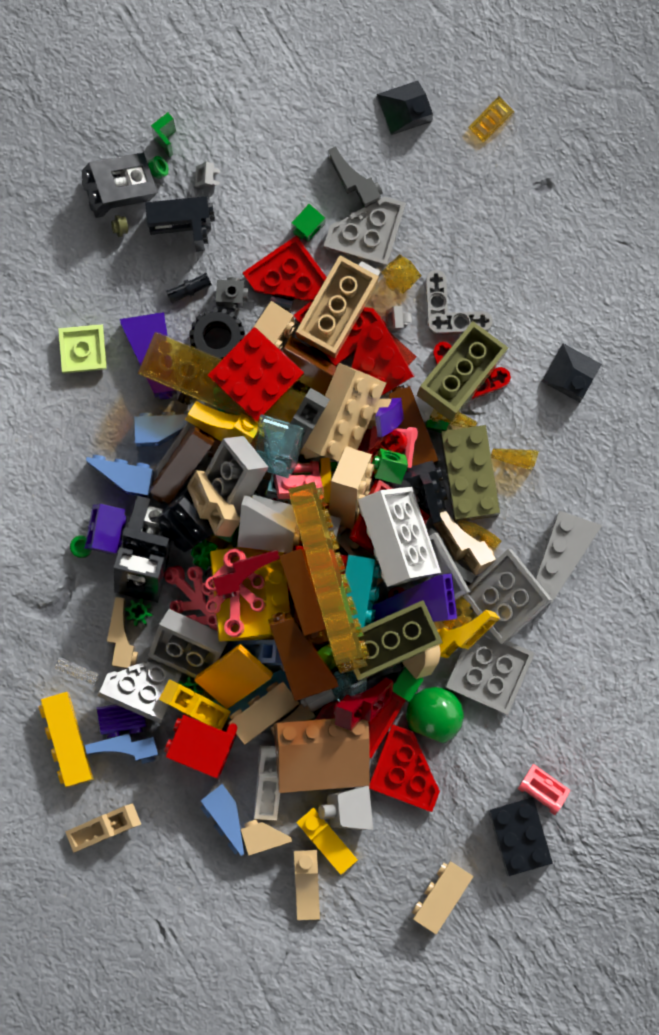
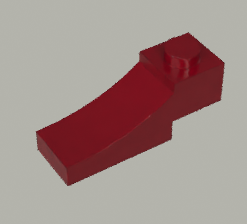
M278 550L232 562L233 572L213 577L218 597L223 596V599L237 596L236 591L240 590L239 585L250 574L271 562L280 560Z
M384 678L376 686L365 692L353 696L346 695L334 707L335 725L351 731L362 719L371 722L392 699L393 680Z

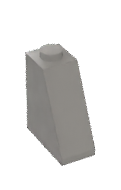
M244 496L241 504L237 547L268 551L278 550V552L289 553L293 552L294 546L299 545L300 532H296L297 523L255 499Z

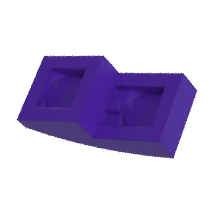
M392 398L389 407H379L375 415L378 437L389 434L403 421L401 398Z

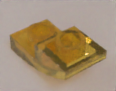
M465 520L457 522V525L473 539L479 535L481 537L479 541H484L488 548L491 547L495 550L502 542L493 533L475 523Z

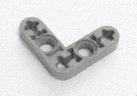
M433 270L427 275L428 327L433 334H463L470 325V317H473V321H479L480 317H484V320L489 323H486L485 327L481 328L486 331L490 330L493 319L487 312L448 313L445 274L440 270ZM434 276H438V279L442 280L439 282L438 290H443V293H430V290L434 291L435 289L434 282H430ZM432 298H442L443 306L440 308L433 307L431 305ZM459 317L464 318L467 322L466 327L458 329L454 325L455 319ZM447 318H451V329H447L448 325H441V329H437L435 325H432L436 319H440L441 323H447Z

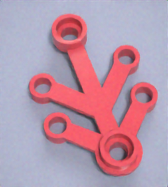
M236 548L227 551L223 559L224 565L213 577L233 572L232 559L234 557H239V560L245 559V553ZM253 572L247 577L255 589H262L265 586L266 581L261 575ZM209 577L206 580V587L210 591L215 592V587L210 588V582L213 581V577ZM261 578V584L255 586V580ZM243 583L239 585L240 590L236 591L237 596L230 598V619L225 622L224 629L231 637H239L244 632V624L240 621V594L256 612H262L266 606L265 601L260 597H256ZM216 595L213 599L207 601L206 610L211 614H217L221 609V604L226 599H223V596L218 597ZM257 601L262 603L260 608H255L254 606ZM212 603L217 605L215 610H210ZM234 625H239L237 632L232 631Z
M181 566L169 567L164 574L165 580L172 585L176 584L191 600L185 602L181 600L172 601L169 606L170 609L177 613L200 609L206 616L197 617L192 614L186 617L203 625H209L210 628L218 631L216 614L209 613L205 607V595H208L210 600L214 598V592L206 587V582H202V569L199 566L190 567L187 571L188 578L194 582V590L184 580L185 572ZM213 581L210 582V588H213ZM215 603L210 605V610H215Z

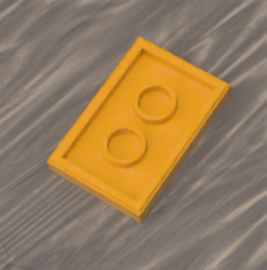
M240 644L199 673L194 681L228 709L270 680L273 673Z

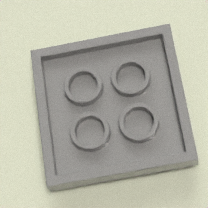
M507 549L468 586L470 592L463 596L478 616L485 610L497 614L500 619L489 630L501 645H505L552 601L551 597L512 549Z
M486 632L469 650L462 649L445 688L508 715L535 653L509 641L505 645H501L493 634Z

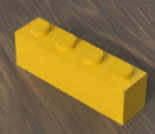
M64 692L41 699L42 705H39L42 719L46 718L48 727H45L47 738L53 741L54 748L51 749L54 762L58 761L60 770L57 771L60 784L64 783L65 787L68 788L94 780L70 694Z

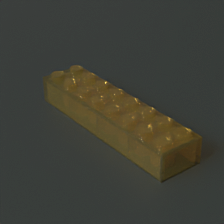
M160 332L154 333L139 369V375L233 415H241L243 413L250 417L208 377V374L222 361L221 358ZM290 388L258 423L261 424V427L283 436L306 395Z
M314 481L290 488L288 492L336 666L340 673L368 666L366 659L370 658L368 648L365 645V641L360 640V637L364 636L358 618H354V615L358 613L352 596L348 597V593L352 591L346 574L342 575V571L346 570L340 552L336 553V550L340 548L334 531H330V528H333V523L328 509H324L328 505L322 487L317 488Z

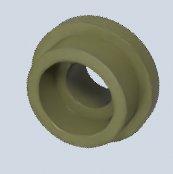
M115 215L114 220L111 221L112 231L117 233L118 237H123V234L128 233L126 217Z

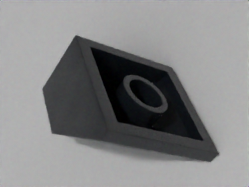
M419 81L377 94L391 135L430 123L433 120L431 106Z
M563 343L541 382L581 403L602 364Z

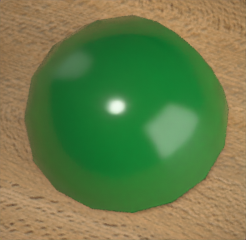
M440 687L422 689L413 696L406 711L409 730L442 744L456 737L462 728L464 719L462 704L456 695Z

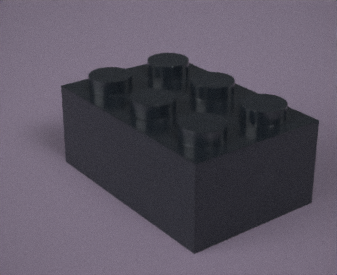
M533 797L488 810L507 876L553 864Z

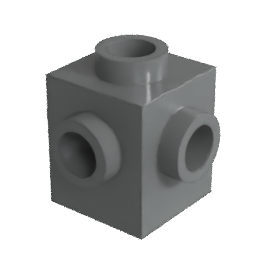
M228 277L227 280H217L216 306H222L226 310L231 311L243 308V301H248V288H245L244 281H240L239 278Z

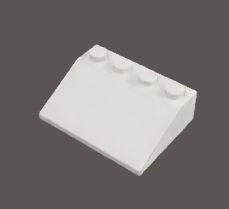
M412 487L380 490L358 499L359 511L364 517L367 526L366 531L372 540L374 555L379 561L382 570L381 576L384 582H386L387 587L441 573Z

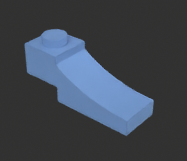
M126 734L85 745L88 755L104 752L124 753L135 756V760H141L142 764L155 761L154 757L159 756L154 737L133 742L131 735Z

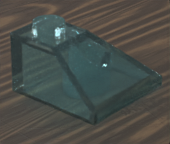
M261 414L259 416L254 449L267 464V472L289 479L298 463L304 427Z

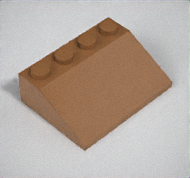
M335 719L282 722L273 725L279 793L369 786L368 721L362 719L351 731L335 725Z

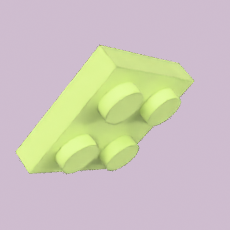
M103 324L58 328L63 374L107 370Z

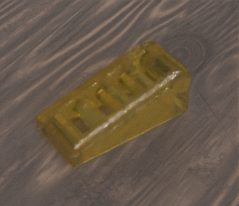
M498 96L468 128L484 143L515 111ZM498 105L506 112L504 116L496 109ZM491 112L500 119L498 122L489 115ZM485 117L494 125L492 128L483 121ZM478 124L487 131L485 135L476 127Z
M433 409L429 417L433 421L438 422L441 420L448 422L449 425L461 428L477 425V421L462 413H459L453 422L435 409Z
M493 449L491 458L531 471L535 466L539 451Z

